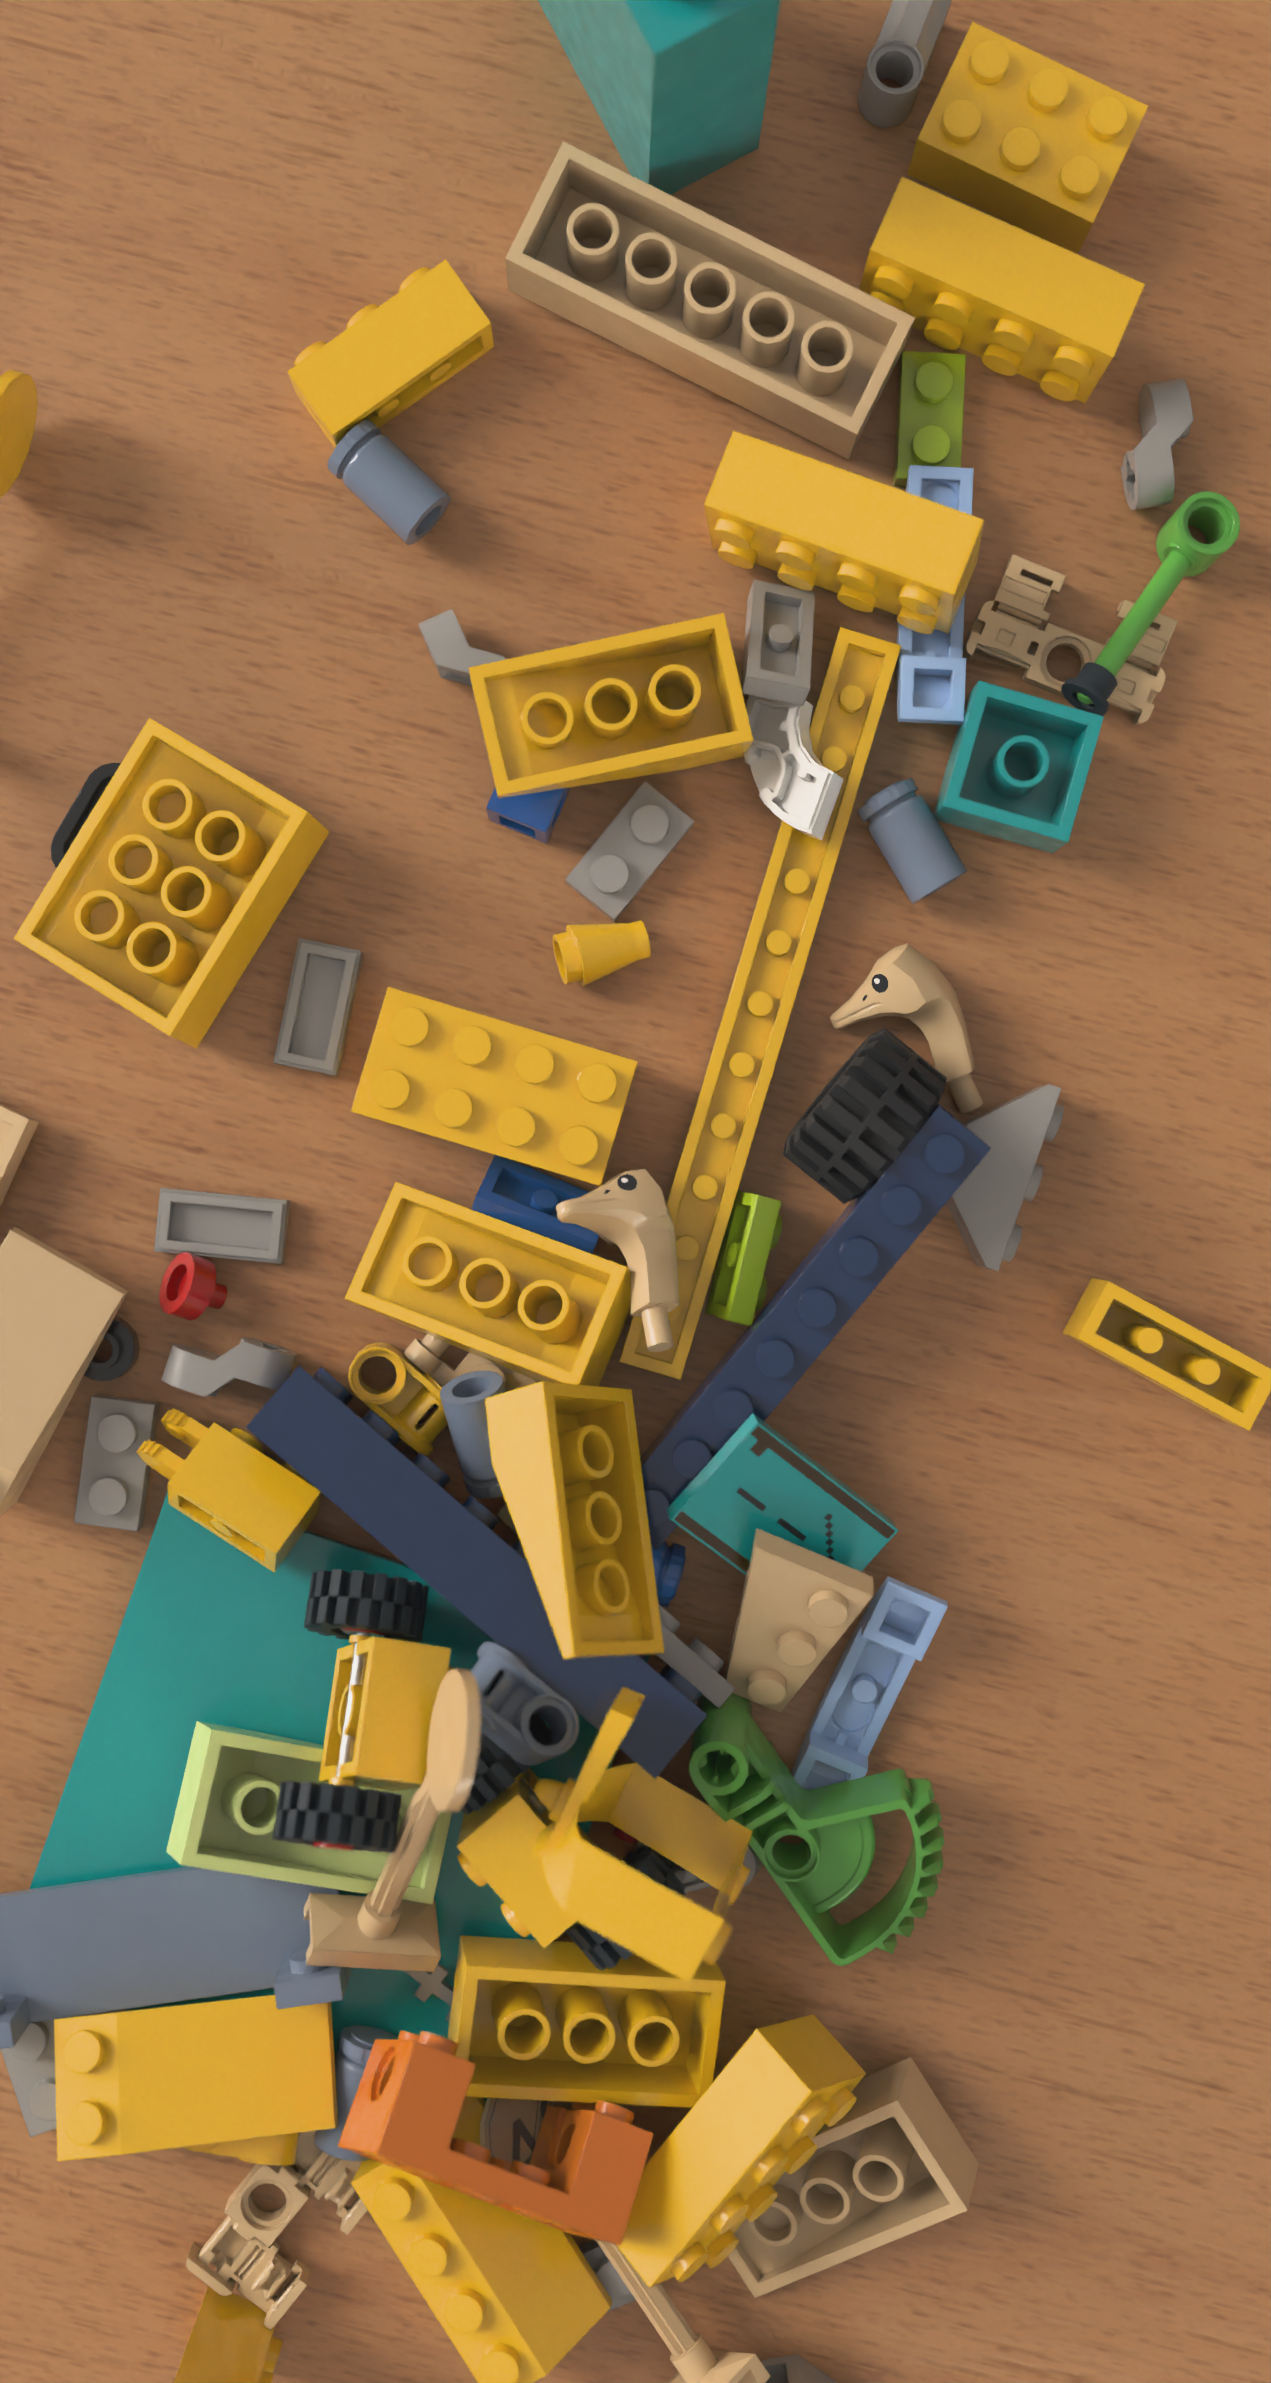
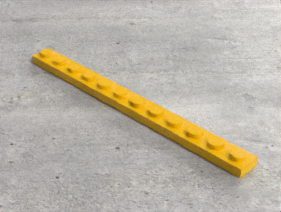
M842 627L838 631L809 727L813 753L823 767L833 771L844 780L822 840L808 836L781 820L667 1199V1206L675 1231L680 1303L679 1306L668 1313L674 1346L661 1352L648 1351L642 1318L632 1316L619 1362L681 1380L901 645Z

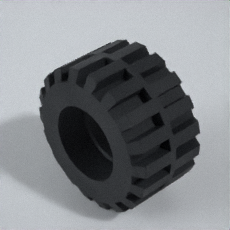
M886 1028L875 1032L844 1063L792 1129L786 1139L783 1155L843 1204L863 1195L881 1177L917 1134L939 1103L944 1093L947 1077Z

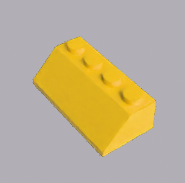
M465 2097L452 2139L455 2137L480 2146V2121L486 2103L482 2097ZM372 2159L361 2162L351 2181L353 2188L478 2383H534L543 2378L611 2308V2297L569 2233Z

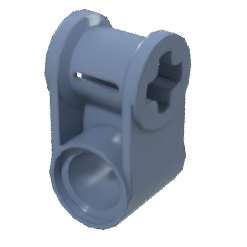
M483 1642L477 1651L479 1660L470 1671L476 1678L480 1694V1732L507 1752L514 1760L523 1765L535 1766L566 1752L575 1743L579 1733V1719L573 1706L568 1700L562 1698L531 1673L516 1655L496 1643ZM491 1681H492V1684L489 1686V1688L487 1689V1691H486V1692L484 1693V1695H483V1692L486 1690V1688L488 1687V1685H489V1684L491 1683ZM531 1714H537L548 1722L551 1729L549 1746L537 1743L531 1736L529 1731Z

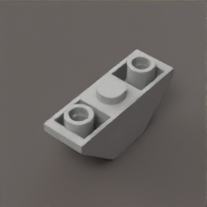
M1051 1084L1036 1087L963 1123L991 1147V1150L946 1202L975 1265L999 1271L1002 1260L1010 1262L1017 1251L1022 1235V1226L1015 1224L1023 1200L1031 1202L1040 1185L1043 1166L1036 1164L1043 1141L1051 1142L1060 1127L1064 1106L1056 1103L1062 1088Z

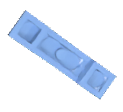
M910 465L907 475L906 492L972 515L974 468ZM965 594L949 634L934 629L932 634H923L910 630L897 621V644L901 645L896 667L898 722L962 725L964 722L966 658H962Z
M889 1576L885 1579L854 1630L813 1716L791 1771V1775L798 1785L804 1789H814L865 1777L868 1771V1756L915 1660L922 1661L948 1608L947 1601Z

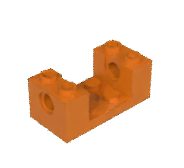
M400 2031L397 2040L375 2039L337 2147L569 2234L621 2246L654 2133L632 2125L634 2112L597 2100L596 2104L572 2102L570 2110L562 2107L547 2106L530 2163L526 2164L515 2160L511 2163L490 2156L491 2150L459 2138L453 2137L452 2139L476 2066L472 2062L455 2056L459 2044L425 2031H421L420 2035Z

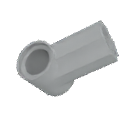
M951 0L892 1L876 45L868 56L859 89V109L867 121L875 126L889 128L898 126L908 118L912 112L921 81L949 12ZM892 79L899 83L901 87L890 88L882 84L880 80Z

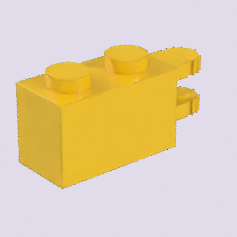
M174 1408L168 1410L160 1421L172 1436L193 1448L188 1457L184 1460L163 1445L150 1439L144 1441L136 1451L146 1465H149L152 1469H155L158 1473L169 1479L167 1483L168 1504L275 1573L318 1514L321 1491L287 1462L282 1466L264 1455L262 1445L245 1431L233 1428L229 1432L215 1422L208 1429Z

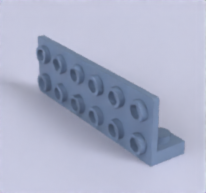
M188 1866L0 1893V2049L13 2048L32 2022L269 1988H274L277 2009L343 2000L352 1973L351 1968L306 1965V1952L310 1944L309 1920H304V1906L309 1893L341 1895L340 1890Z

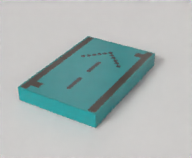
M754 1413L751 1414L667 1508L671 1521L745 1575L747 1570L749 1571L756 1528L860 1572L899 1531L893 1520Z

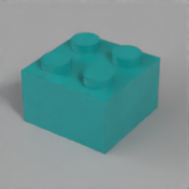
M979 680L966 697L964 722L962 725H958L933 814L938 821L1053 854L1069 841L1104 716Z

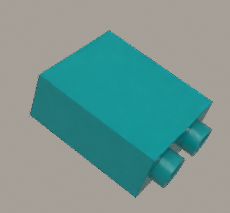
M538 0L630 175L671 195L759 148L780 0Z

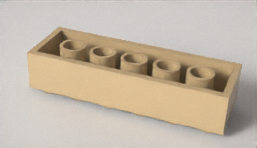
M564 141L505 258L508 290L848 460L906 345L915 317Z

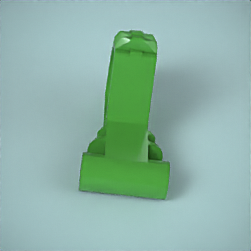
M731 1693L723 1705L718 1708L701 1695L696 1706L707 1716L693 1732L689 1773L707 1803L725 1822L733 1819L753 1831L749 1845L832 1963L838 1966L850 1964L876 1947L893 1954L894 1948L897 1946L896 1934L911 1937L914 1929V1917L925 1918V1913L928 1910L927 1897H935V1892L938 1888L936 1874H940L943 1868V1856L940 1850L944 1846L943 1828L939 1825L942 1821L939 1804L932 1800L934 1799V1789L929 1778H908L903 1769H895L814 1789H804L798 1785L786 1763H783L778 1756L772 1742L767 1740L753 1720L750 1700ZM897 1809L904 1810L911 1824L913 1838L910 1853L900 1877L882 1900L870 1910L847 1924H838L829 1910L845 1901L860 1887L874 1859L876 1836L871 1815ZM786 1835H796L803 1838L804 1841L798 1844H787L782 1842L780 1838Z

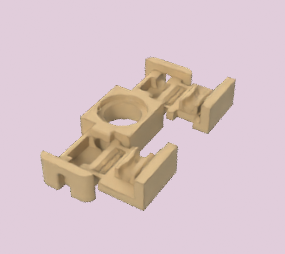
M1013 554L1007 562L1006 571L994 600L985 602L979 609L965 642L963 653L966 658L970 659L974 650L1020 667L1025 670L1021 681L1064 697L1061 691L1064 682L1053 678L1047 670L1046 661L1051 649L1064 645L1076 650L1081 660V671L1086 663L1095 662L1106 644L1102 645L1050 623L1043 626L1042 631L1039 630L1041 622H1047L1050 613L1043 611L1051 591L1057 594L1060 592L1066 575ZM1128 600L1122 601L1116 611L1118 614L1117 618L1123 620L1135 603ZM994 602L999 603L996 612L991 610ZM1160 613L1115 676L1118 684L1107 699L1109 704L1136 714L1132 723L1134 726L1140 725L1150 718L1154 709L1152 702L1156 694L1162 690L1166 680V674L1163 669H1157L1153 675L1149 674V670L1152 665L1159 667L1178 621Z
M316 2131L299 2133L295 2161L296 2170L290 2165L256 2164L229 2197L224 2211L228 2215L202 2248L193 2242L186 2259L187 2269L222 2296L231 2295L236 2282H238L237 2290L266 2312L263 2325L270 2330L273 2329L308 2284L311 2269L298 2259L292 2265L277 2253L280 2245L275 2242V2239L308 2200L311 2189L314 2190L313 2196L319 2200L324 2194L325 2200L331 2199L338 2205L336 2214L342 2218L340 2230L346 2235L351 2232L367 2212V2208L359 2196L350 2207L346 2205L356 2192L351 2181L362 2161L343 2160L321 2151L314 2142ZM265 2183L274 2184L284 2192L286 2204L280 2210L264 2212L253 2203L251 2197L252 2190ZM210 2262L217 2267L215 2272L209 2268L208 2264ZM291 2272L295 2274L277 2297L273 2295Z

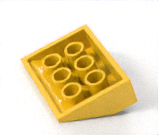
M149 718L14 939L170 1037L197 1049L330 831L306 810Z

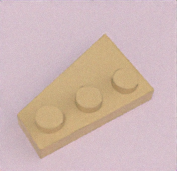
M756 1528L751 1562L744 1583L740 1613L736 1621L726 1667L725 1680L736 1688L732 1693L782 1712L873 1597L874 1577Z

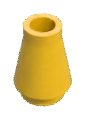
M641 920L631 923L567 925L566 932L555 934L552 938L556 964L565 985L579 982L580 986L584 987L637 960L649 958L651 955L649 937Z

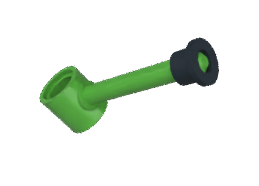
M1204 491L1190 496L1160 528L1156 539V550L1162 562L1161 566L1095 662L1086 663L1075 679H1067L1061 687L1062 694L1075 708L1100 716L1106 714L1109 709L1107 699L1118 684L1115 676L1183 577L1196 576L1205 572L1234 544L1240 531V518L1230 500L1215 492ZM1188 525L1201 530L1207 544L1195 540L1189 532Z

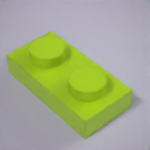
M902 351L899 360L894 486L907 485L910 465L961 468L966 354Z
M737 1191L722 1241L705 1313L727 1321L752 1326L754 1313L759 1311L766 1297L767 1281L764 1272L769 1251L774 1249L781 1235L782 1218L779 1214L781 1200Z

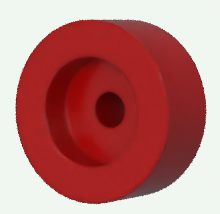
M183 1252L172 1260L164 1274L159 1293L160 1307L167 1314L192 1321L197 1319L207 1306L220 1309L227 1297V1287L216 1283V1268L211 1260Z

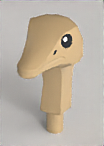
M908 943L894 947L876 961L866 980L851 998L831 1015L830 1020L833 1023V1027L840 1030L859 1021L882 1016L909 1018L922 1030L928 1040L935 1068L947 1077V1086L961 1114L971 1112L983 1105V1100L970 1074L975 1065L966 1023L957 995L951 984L932 961Z
M646 1169L625 1171L612 1177L601 1187L581 1197L559 1203L556 1206L559 1221L577 1224L592 1230L607 1244L620 1248L631 1271V1316L642 1318L648 1351L661 1352L672 1348L674 1344L668 1313L680 1305L677 1254L673 1221L663 1191Z

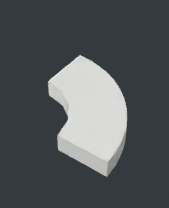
M749 695L746 710L753 742L744 754L745 762L750 765L754 781L760 791L759 797L785 823L808 836L822 840L844 779L823 767L813 753L809 733L813 705L806 700L804 705L801 706Z

